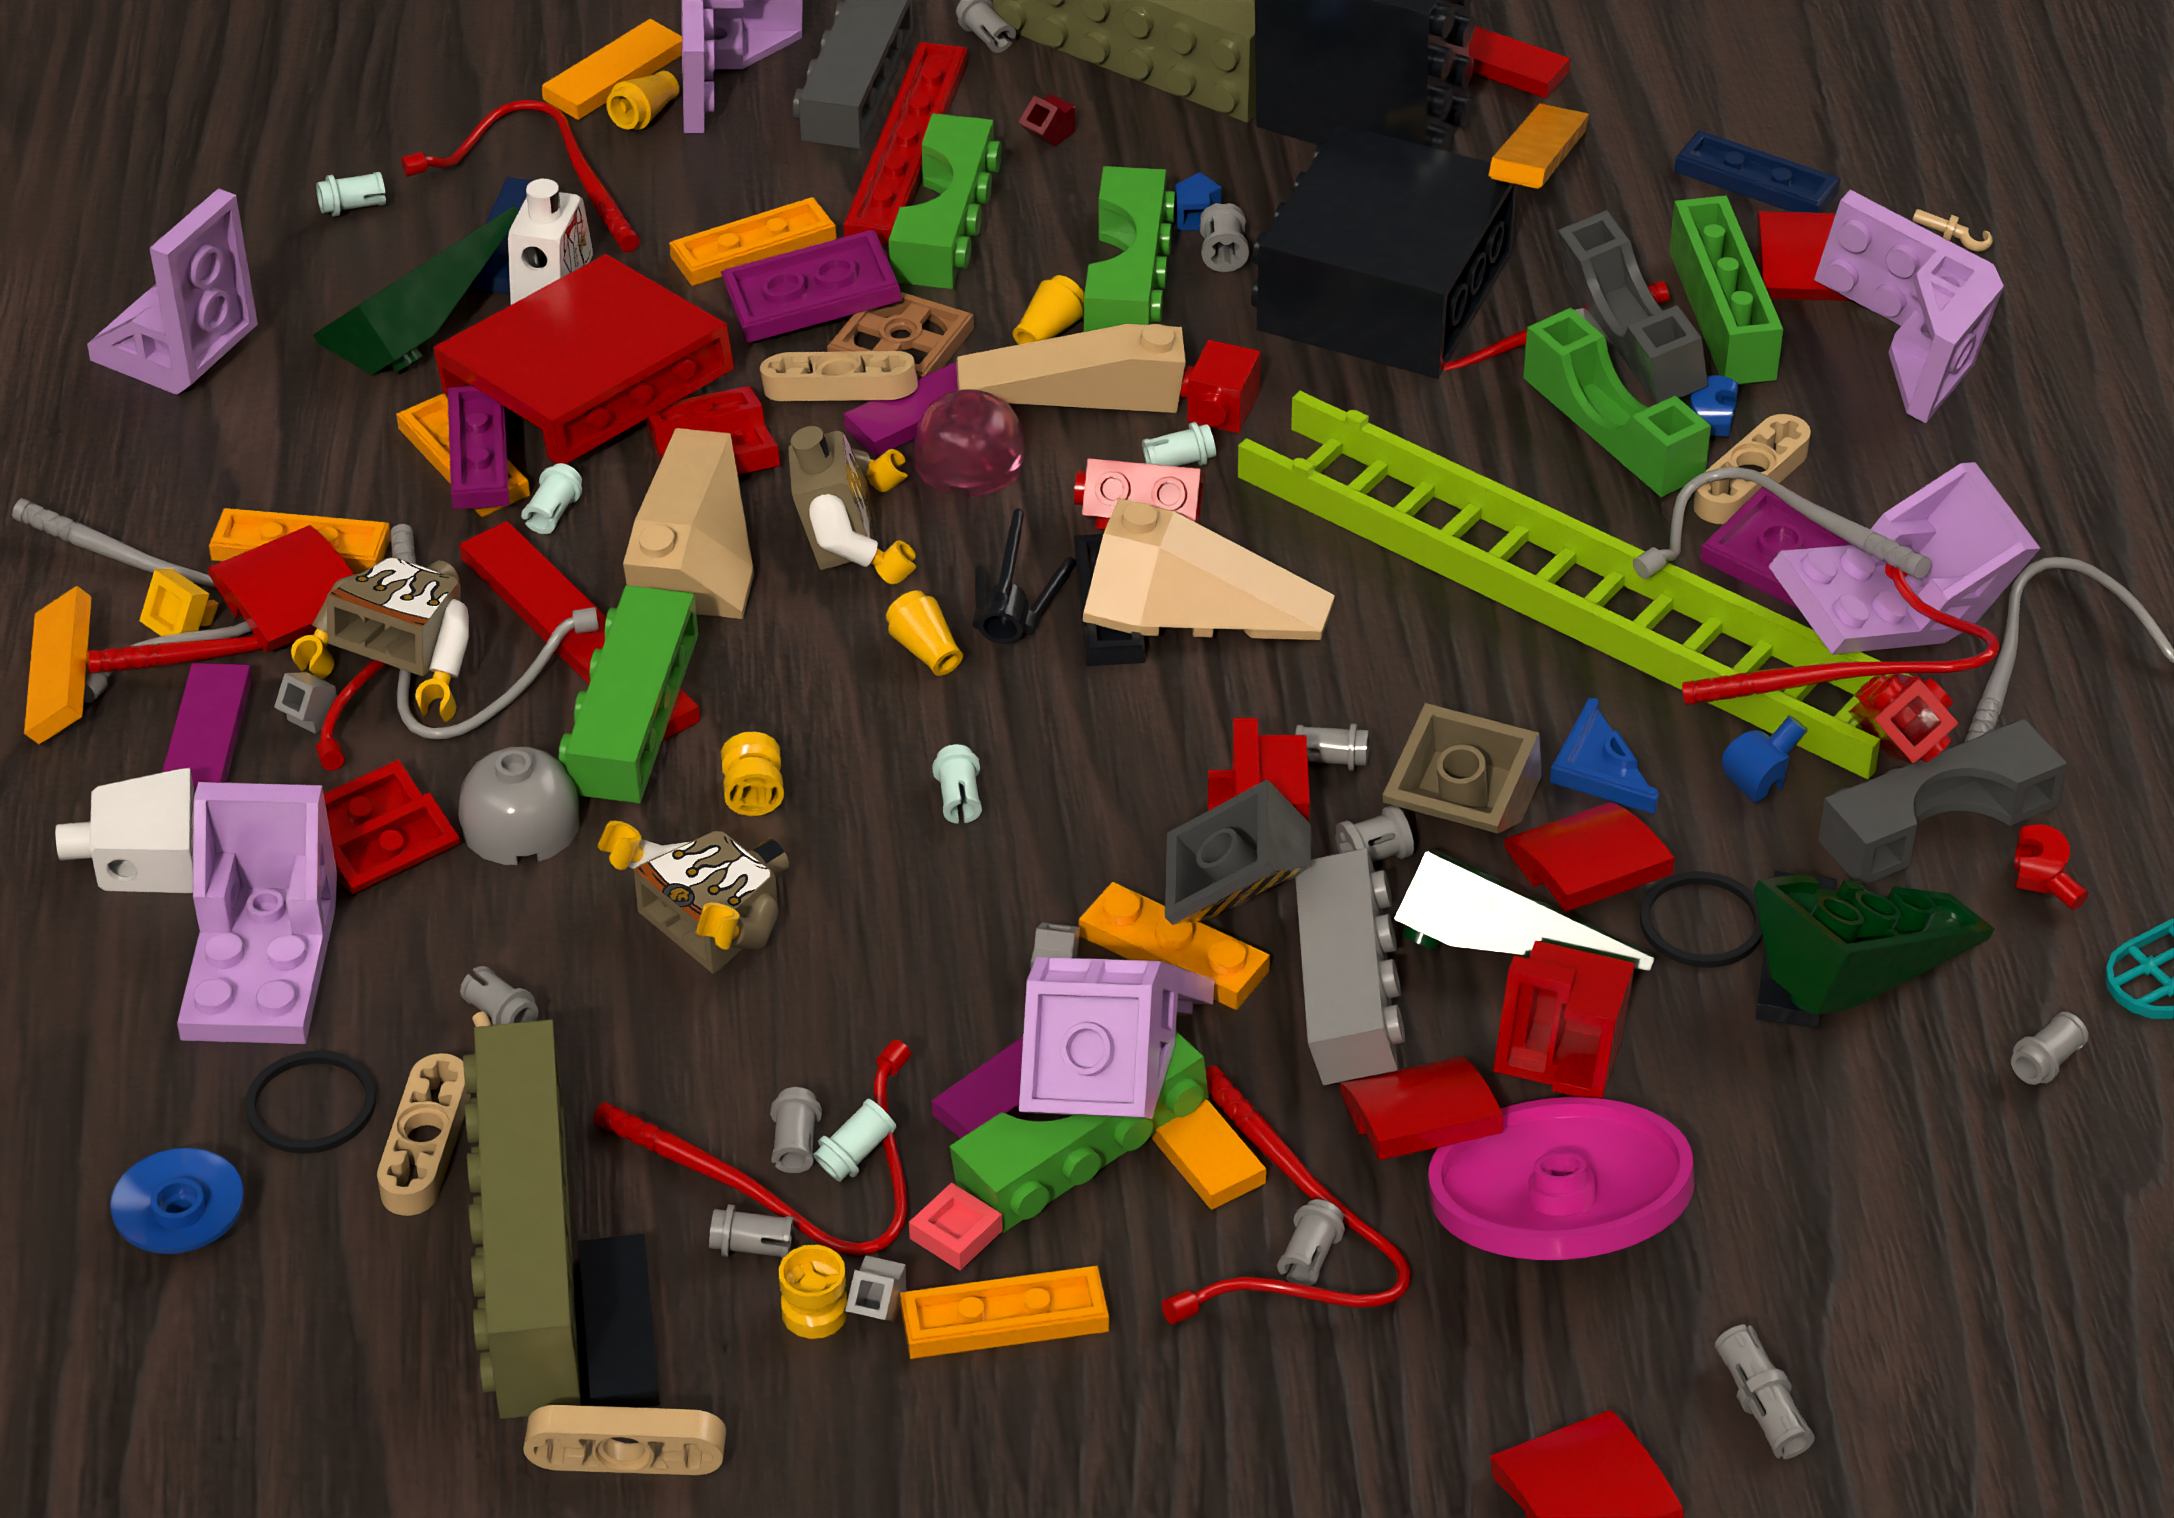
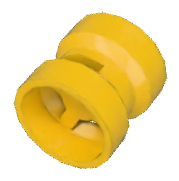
M755 731L743 732L732 736L724 743L721 750L722 772L725 775L723 785L726 804L734 812L746 816H760L772 812L781 804L784 798L783 778L779 772L781 769L779 745L769 735Z
M804 1245L790 1251L782 1259L779 1266L782 1320L784 1324L795 1335L808 1339L824 1338L836 1333L844 1325L848 1317V1312L845 1311L847 1293L845 1291L844 1261L837 1252L821 1245Z

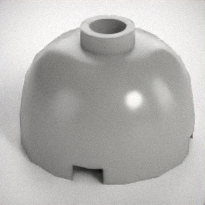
M508 747L489 753L472 767L461 785L458 815L465 842L471 850L489 861L503 865H518L517 856H529L537 853V860L539 862L553 857L570 845L580 827V802L575 784L567 773V768L548 752L532 747Z

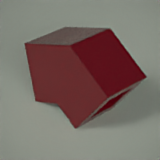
M1049 94L1044 99L1034 95L1018 124L1030 135L1055 147L1075 132V105L1052 94Z

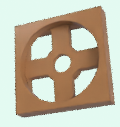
M900 292L902 301L855 313L827 346V352L902 351L910 348L927 352L928 355L920 364H915L917 379L946 365L974 330V314ZM926 320L932 321L945 333L942 336L923 330L922 325ZM896 330H906L911 335L907 338H893L891 333ZM859 332L880 338L879 343L873 350L854 344Z

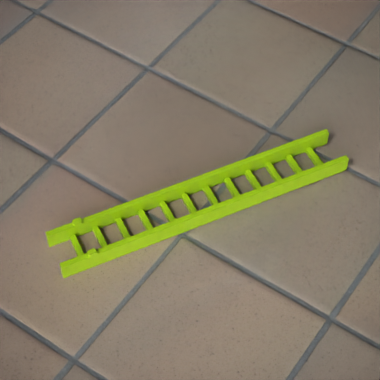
M1299 391L1292 397L1291 430L1323 444L1307 460L1303 458L1292 460L1248 438L1238 445V478L1682 690V682L1694 680L1696 682V680L1706 678L1712 679L1713 677L1730 676L1738 673H1753V671H1758L1771 656L1794 667L1837 662H1881L1862 652L1831 654L1813 629L1667 561L1665 567L1648 579H1643L1636 573L1633 567V560L1645 551L1368 422L1369 416L1357 410L1345 412L1302 391ZM1341 454L1369 466L1348 486L1321 474ZM1387 475L1415 488L1394 508L1367 495ZM1433 497L1461 509L1441 530L1413 517ZM1480 519L1509 532L1489 552L1460 540ZM1527 541L1556 554L1536 575L1507 562ZM1574 564H1578L1605 577L1585 598L1555 585ZM1623 586L1654 600L1634 621L1603 607ZM1672 609L1703 623L1683 645L1652 631ZM1721 633L1753 647L1733 668L1701 654ZM1874 676L1839 679L1828 682L1854 694L1834 717L1802 702L1817 684L1786 689L1784 692L1775 691L1758 695L1755 693L1746 697L1737 696L1736 698L1707 702L1772 734L1790 715L1807 729V732L1797 742V746L1866 779H1869L1876 772L1881 739L1861 730L1862 727L1848 712L1860 702L1855 697L1857 691Z

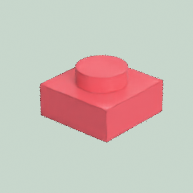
M952 1182L909 1221L910 1239L959 1271L1003 1231L1002 1214Z

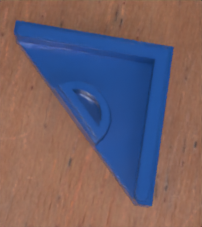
M1588 698L1551 766L1550 783L1655 814L1659 799L1657 789L1650 787L1638 770L1637 759L1619 732L1611 729L1599 711L1598 700L1596 698Z

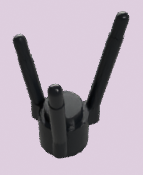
M1020 508L1013 511L999 583L988 591L985 567L979 565L975 569L976 611L972 625L974 628L979 629L981 634L988 640L1001 644L1016 642L1023 633L1028 635L1035 633L1039 617L1075 565L1074 558L1067 557L1029 609V602L1022 588L1012 583L1024 512Z

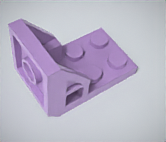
M681 0L684 133H704V113H714V81H704L713 80L714 69H745L802 38L803 0Z
M219 188L150 247L156 284L87 343L90 361L177 395L192 385L258 325L237 197L235 194Z
M1849 190L1840 200L1814 278L1815 281L1901 326L1894 335L1888 353L1906 413L1924 423H1927L1974 366L2004 287L1994 264L1852 190Z
M1976 462L1960 463L1883 513L1870 529L1888 537V540L1892 539L1900 543V546L1904 545L1912 549L1914 553L1918 552L1931 560V568L1928 574L1922 579H1917L1908 574L1905 577L1907 584L1924 603L1943 613L1974 624L2041 549ZM1854 545L1782 550L1768 566L1831 654L1941 644L1963 633L1937 623L1917 612L1903 599L1896 589L1893 579L1886 575V561L1883 562Z
M198 782L194 796L193 900L200 932L177 1022L180 1040L306 1044L336 909L337 870L322 785Z
M1036 957L1026 986L1019 1112L1152 1119L1175 1046L1177 1015H1192L1193 1004L1213 1005L1215 979L1162 961Z

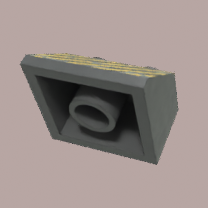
M1267 779L1167 833L1165 918L1172 925L1211 919L1232 907H1239L1245 904L1253 896L1282 881L1295 878L1303 870L1311 867V824Z

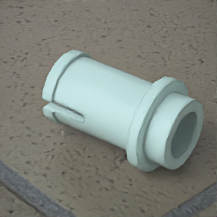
M380 172L335 179L333 175H327L325 181L317 182L316 184L321 212H331L333 217L340 216V211L375 205L384 206L386 204L385 195H381V193H385V187Z
M1196 422L1189 423V429L1142 440L1146 464L1178 467L1198 462L1200 466L1207 464L1208 458L1216 457L1215 442L1208 424L1198 426Z
M563 463L548 467L541 473L539 478L540 487L522 511V519H529L525 523L527 527L537 533H551L557 526V522L568 504L575 503L582 495V478L573 467Z
M959 744L946 746L938 752L937 758L932 765L934 777L941 783L944 804L942 807L943 814L948 821L958 823L957 805L962 804L964 823H969L977 819L982 812L976 783V776L980 771L979 758L967 746Z
M868 1098L863 1102V1106L830 1138L822 1136L818 1140L820 1148L813 1156L820 1166L835 1180L841 1182L847 1175L855 1177L859 1173L857 1165L889 1133L896 1129V1124L877 1103Z

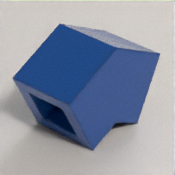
M1201 172L1175 185L1177 231L1200 230L1201 213L1207 207L1215 203H1221L1222 187Z

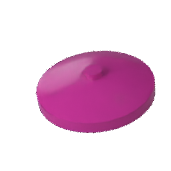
M1589 1097L1540 1099L1500 1108L1503 1113V1133L1438 1147L1431 1159L1428 1172L1433 1211L1440 1223L1451 1234L1484 1251L1530 1260L1587 1258L1618 1251L1640 1243L1672 1224L1688 1206L1695 1188L1691 1146L1676 1126L1647 1109L1624 1102Z

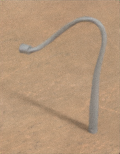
M1726 467L1707 471L1690 480L1676 498L1672 514L1669 549L1658 550L1652 547L1633 560V567L1636 573L1643 579H1648L1665 567L1666 561H1675L1681 552L1684 511L1687 501L1693 492L1706 483L1731 478L1750 480L1761 485L1811 521L1871 556L1874 555L1875 558L1883 562L1886 561L1887 564L1900 568L1901 571L1917 579L1924 578L1931 568V560L1918 552L1914 553L1912 549L1904 545L1900 546V543L1892 539L1888 540L1886 536L1816 505L1765 474L1738 467Z
M19 499L13 508V519L26 525L30 524L31 527L37 528L40 531L44 530L45 533L54 537L58 536L61 540L151 573H154L155 569L173 568L193 583L216 588L208 574L150 556L81 523L79 524L77 521L73 522L70 518L63 515L59 516L58 513L49 509L45 510L43 509L44 507L26 499ZM245 621L224 628L160 636L135 643L131 646L140 647L141 645H157L158 643L232 638L252 630ZM101 671V673L87 674L85 676L84 702H93L108 688L107 679L113 672Z
M406 524L394 526L390 531L392 557L416 564L412 528ZM596 608L572 611L573 617L564 620L556 627L531 666L505 694L472 718L457 725L430 728L419 723L412 715L409 707L411 672L400 669L397 688V708L402 721L411 732L423 738L435 740L461 736L476 729L512 703L534 681L559 646L563 637L570 630L575 628L576 634L599 631Z
M2066 557L2043 558L2029 564L2012 584L2000 654L1964 742L1982 736L1987 731L1996 727L2017 654L2022 591L2027 582L2041 571L2054 568L2069 569L2091 577L2114 593L2133 611L2163 655L2172 663H2174V648L2144 606L2125 587L2098 568L2081 560Z

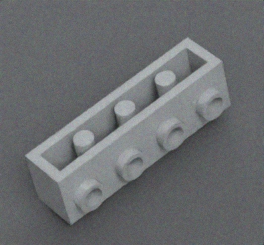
M1367 848L1312 859L1311 867L1303 870L1295 878L1307 1038L1322 1084L1324 1086L1397 1071L1395 1044L1405 1042V1031L1398 1005H1392L1391 998L1401 996V988L1395 962L1393 959L1387 960V953L1396 951L1397 946L1389 914L1383 915V908L1392 907L1391 890L1385 870L1374 871Z

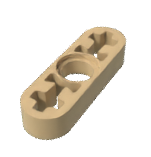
M903 351L786 352L773 355L764 360L760 365L764 393L766 397L775 401L895 400L912 394L918 387L914 358L911 354Z
M1777 414L1770 416L1705 472L1726 467L1739 468L1742 465H1756L1766 470L1760 473L1780 483L1806 460L1811 434L1810 427L1804 420L1793 415ZM1774 443H1776V451L1773 449ZM1731 478L1706 483L1695 491L1694 511L1701 519L1707 522L1725 524L1762 486L1750 480ZM1729 487L1731 488L1730 495L1727 494Z
M439 1053L426 1056L419 1060L410 1072L377 1171L381 1201L386 1209L392 1213L403 1216L420 1214L431 1208L439 1197L465 1116V1104L469 1103L471 1093H466L463 1061L454 1055ZM440 1082H444L438 1095L439 1103L432 1102L431 1090L437 1089ZM424 1125L435 1126L442 1130L436 1138L426 1142L413 1141L407 1137L413 1129ZM410 1164L416 1165L418 1178L412 1179L408 1187H401L405 1186L411 1172Z
M547 1405L537 1408L530 1414L523 1451L527 1459L533 1464L549 1470L704 1475L717 1470L723 1462L726 1426L717 1416L701 1410ZM625 1437L634 1439L639 1442L624 1443L613 1440L611 1438Z

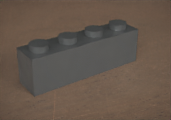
M845 0L838 2L834 25L831 30L826 29L824 31L818 59H811L807 71V82L804 88L796 90L794 96L793 117L794 119H800L801 141L861 149L912 36V0Z

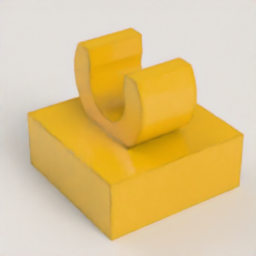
M173 568L155 569L139 621L160 636L198 631L200 626H210L213 624L219 603L215 600H208V592Z

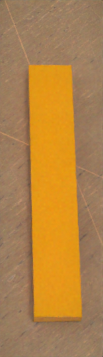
M1539 103L1492 157L1489 176H1491V179L1539 189L1586 132L1589 114Z

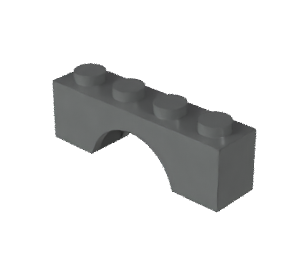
M1606 210L1559 229L1558 236L1566 280L1655 404L1673 396L1680 398L1707 387L1708 381L1702 337L1678 305L1663 311L1656 303L1641 275L1630 240L1610 213Z
M2022 719L2002 728L1991 729L1982 736L1952 748H1945L1935 758L1926 763L1919 760L1914 764L1911 763L1901 768H1893L1879 777L1851 788L1840 789L1833 795L1824 798L1818 841L1854 882H1860L1863 886L1910 867L1917 825L1930 816L1949 811H1970L1993 817L2011 826L2058 807L2068 763L2026 719Z

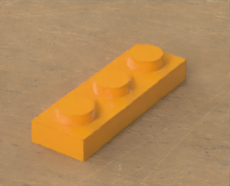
M1112 882L1079 918L1080 937L1124 958L1139 961H1162L1215 979L1213 1000L1235 1010L1242 1005L1269 973L1270 954L1198 921L1172 925L1165 918L1164 905L1115 882Z

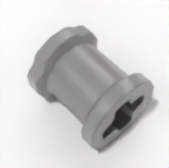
M1215 203L1207 207L1200 216V233L1205 239L1201 247L1202 259L1207 267L1214 271L1231 272L1242 267L1249 256L1248 241L1243 236L1246 223L1245 214L1241 208L1234 204Z
M1391 805L1382 809L1380 816L1356 824L1346 820L1336 825L1335 840L1339 854L1367 848L1372 863L1394 855L1399 859L1413 855L1414 841L1412 832L1404 813L1398 806ZM1381 837V838L1378 839V840H1375V841H1372V842L1368 843L1369 840H1372V839Z

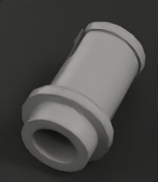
M961 0L958 4L956 15L958 23L963 30L973 31L994 53L1003 52L1011 46L1012 42L1001 32H1005L1010 38L1015 39L1016 30L993 10L991 0Z
M1351 723L1350 729L1297 725L1296 735H1306L1308 763L1348 765V771H1355L1356 765L1367 766L1370 741L1369 730H1358V724Z
M479 966L473 969L475 975L486 982L484 986L469 974L464 978L460 989L461 997L480 1011L486 1012L492 1019L493 1025L537 1020L538 1007L535 1004L534 996L526 989H514L495 975L489 967Z
M2069 1012L2058 1013L2051 1020V1023L2040 1030L2034 1037L2026 1036L2016 1043L2011 1057V1065L2015 1074L2024 1082L2032 1085L2048 1083L2055 1079L2059 1073V1065L2069 1058L2073 1052L2079 1050L2087 1043L2088 1031L2086 1026L2074 1014Z
M791 1087L781 1091L778 1098L771 1105L770 1115L776 1123L771 1161L772 1163L776 1162L775 1167L778 1170L787 1173H801L813 1165L814 1126L821 1119L822 1108L820 1103L816 1101V1096L810 1090L801 1087Z
M1321 1199L1309 1201L1307 1205L1297 1209L1293 1220L1296 1229L1284 1255L1280 1257L1277 1264L1279 1273L1284 1274L1287 1273L1290 1264L1293 1263L1289 1274L1286 1276V1280L1289 1282L1307 1286L1315 1284L1331 1245L1341 1241L1344 1235L1345 1227L1342 1212L1334 1204Z
M728 1204L727 1210L714 1209L710 1228L709 1248L720 1249L721 1256L729 1257L730 1251L777 1256L783 1259L791 1249L792 1235L790 1234L793 1231L794 1217L737 1212L734 1204Z

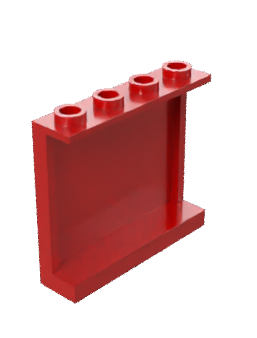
M607 254L433 347L443 393L448 395V388L464 387L470 384L542 429L547 457L556 464L571 462L734 369L727 323Z

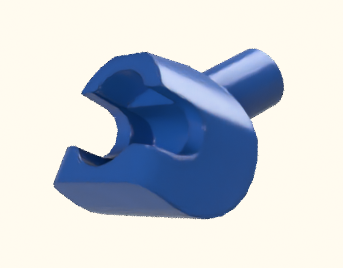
M1707 376L1708 386L1691 393L1690 408L1711 425L1710 436L1730 438L1731 422L1734 419L1738 383L1725 376Z
M1788 715L1771 737L1758 730L1740 735L1728 745L1723 753L1722 768L1725 775L1754 804L1767 797L1769 788L1775 781L1776 786L1782 791L1790 761L1788 753L1807 732V729L1794 717Z

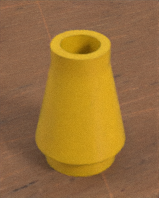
M664 70L654 75L619 82L613 87L607 98L608 114L612 121L622 129H643L669 101L678 96L679 84L670 72Z
M1056 275L1051 280L1042 281L1020 323L1013 330V337L1017 344L1054 338L1083 317V290L1073 280L1062 275Z
M916 590L903 594L891 604L886 613V620L889 623V634L928 665L937 676L946 675L957 668L962 661L963 653L957 647L939 604L934 597L926 596L922 591Z

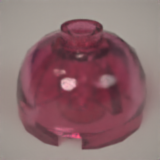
M962 389L944 394L930 403L917 423L915 434L916 470L924 482L938 491L951 494L950 486L968 488L969 496H982L1002 490L1017 480L1021 473V463L1024 459L1022 423L1010 405L995 394L976 389Z

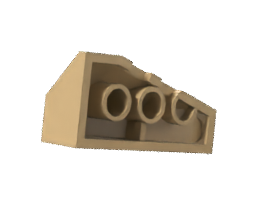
M1124 324L958 356L956 362L958 400L1177 413L1186 363L1182 327L1164 326L1161 324Z
M675 428L634 522L623 562L626 584L694 593L696 614L743 619L754 571L731 434Z
M1119 498L1103 534L1083 613V622L1131 634L1132 631L1138 632L1141 635L1158 636L1159 627L1192 628L1193 637H1212L1213 629H1243L1251 638L1321 640L1334 604L1335 595L1175 511L1154 507L1143 502Z

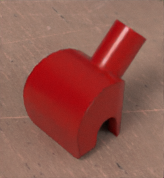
M2044 824L2027 825L2020 829L2014 853V867L2018 870L2017 880L2014 883L2015 889L2053 894L2072 911L2082 906L2089 895L2086 889L2065 873L2070 855V846L2066 837L2059 830Z

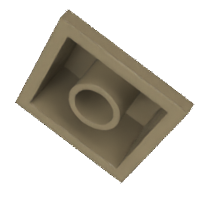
M1425 703L1382 795L1383 803L1494 833L1503 832L1522 822L1542 777L1539 733Z

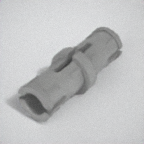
M1745 1324L1728 1329L1718 1337L1714 1347L1725 1365H1727L1739 1388L1736 1396L1744 1411L1753 1414L1759 1422L1776 1458L1779 1459L1782 1456L1783 1459H1790L1798 1456L1812 1445L1815 1436L1794 1404L1790 1395L1792 1388L1790 1381L1784 1371L1775 1369L1774 1365L1770 1362L1753 1326L1749 1325L1746 1327Z

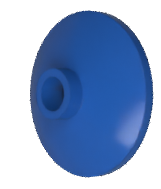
M197 1148L169 1149L140 1160L122 1175L112 1192L110 1202L111 1215L119 1234L137 1248L160 1254L184 1253L202 1248L214 1242L233 1226L243 1208L244 1189L239 1173L222 1156Z

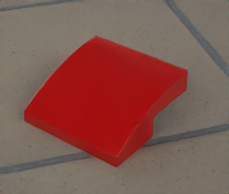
M1758 211V262L1760 263V275L1770 299L1853 301L1814 280L1836 213Z
M750 386L678 400L645 419L660 462L675 428L730 433L737 475L780 466L778 445L765 426L762 404Z
M311 525L208 567V575L235 619L240 616L244 617L265 653L314 633L317 628L312 626L335 582L341 578L355 575L334 547Z
M399 759L324 793L337 870V881L351 894L357 893L459 845V836L430 792L424 795L421 794Z
M1612 802L1507 837L1504 841L1505 849L1532 887L1545 884L1564 912L1673 874L1675 857L1664 843L1634 814Z
M1463 1056L1340 1083L1341 1095L1359 1135L1367 1134L1378 1161L1503 1133V1113L1481 1074Z
M1612 1410L1490 1455L1493 1479L1525 1511L1526 1518H1684L1683 1507L1665 1476L1637 1437Z

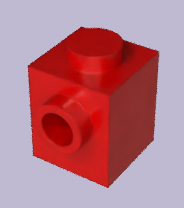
M1208 339L1195 366H1187L1183 375L1180 395L1181 398L1187 399V422H1196L1199 425L1208 424L1212 428L1240 433L1260 392L1261 351Z

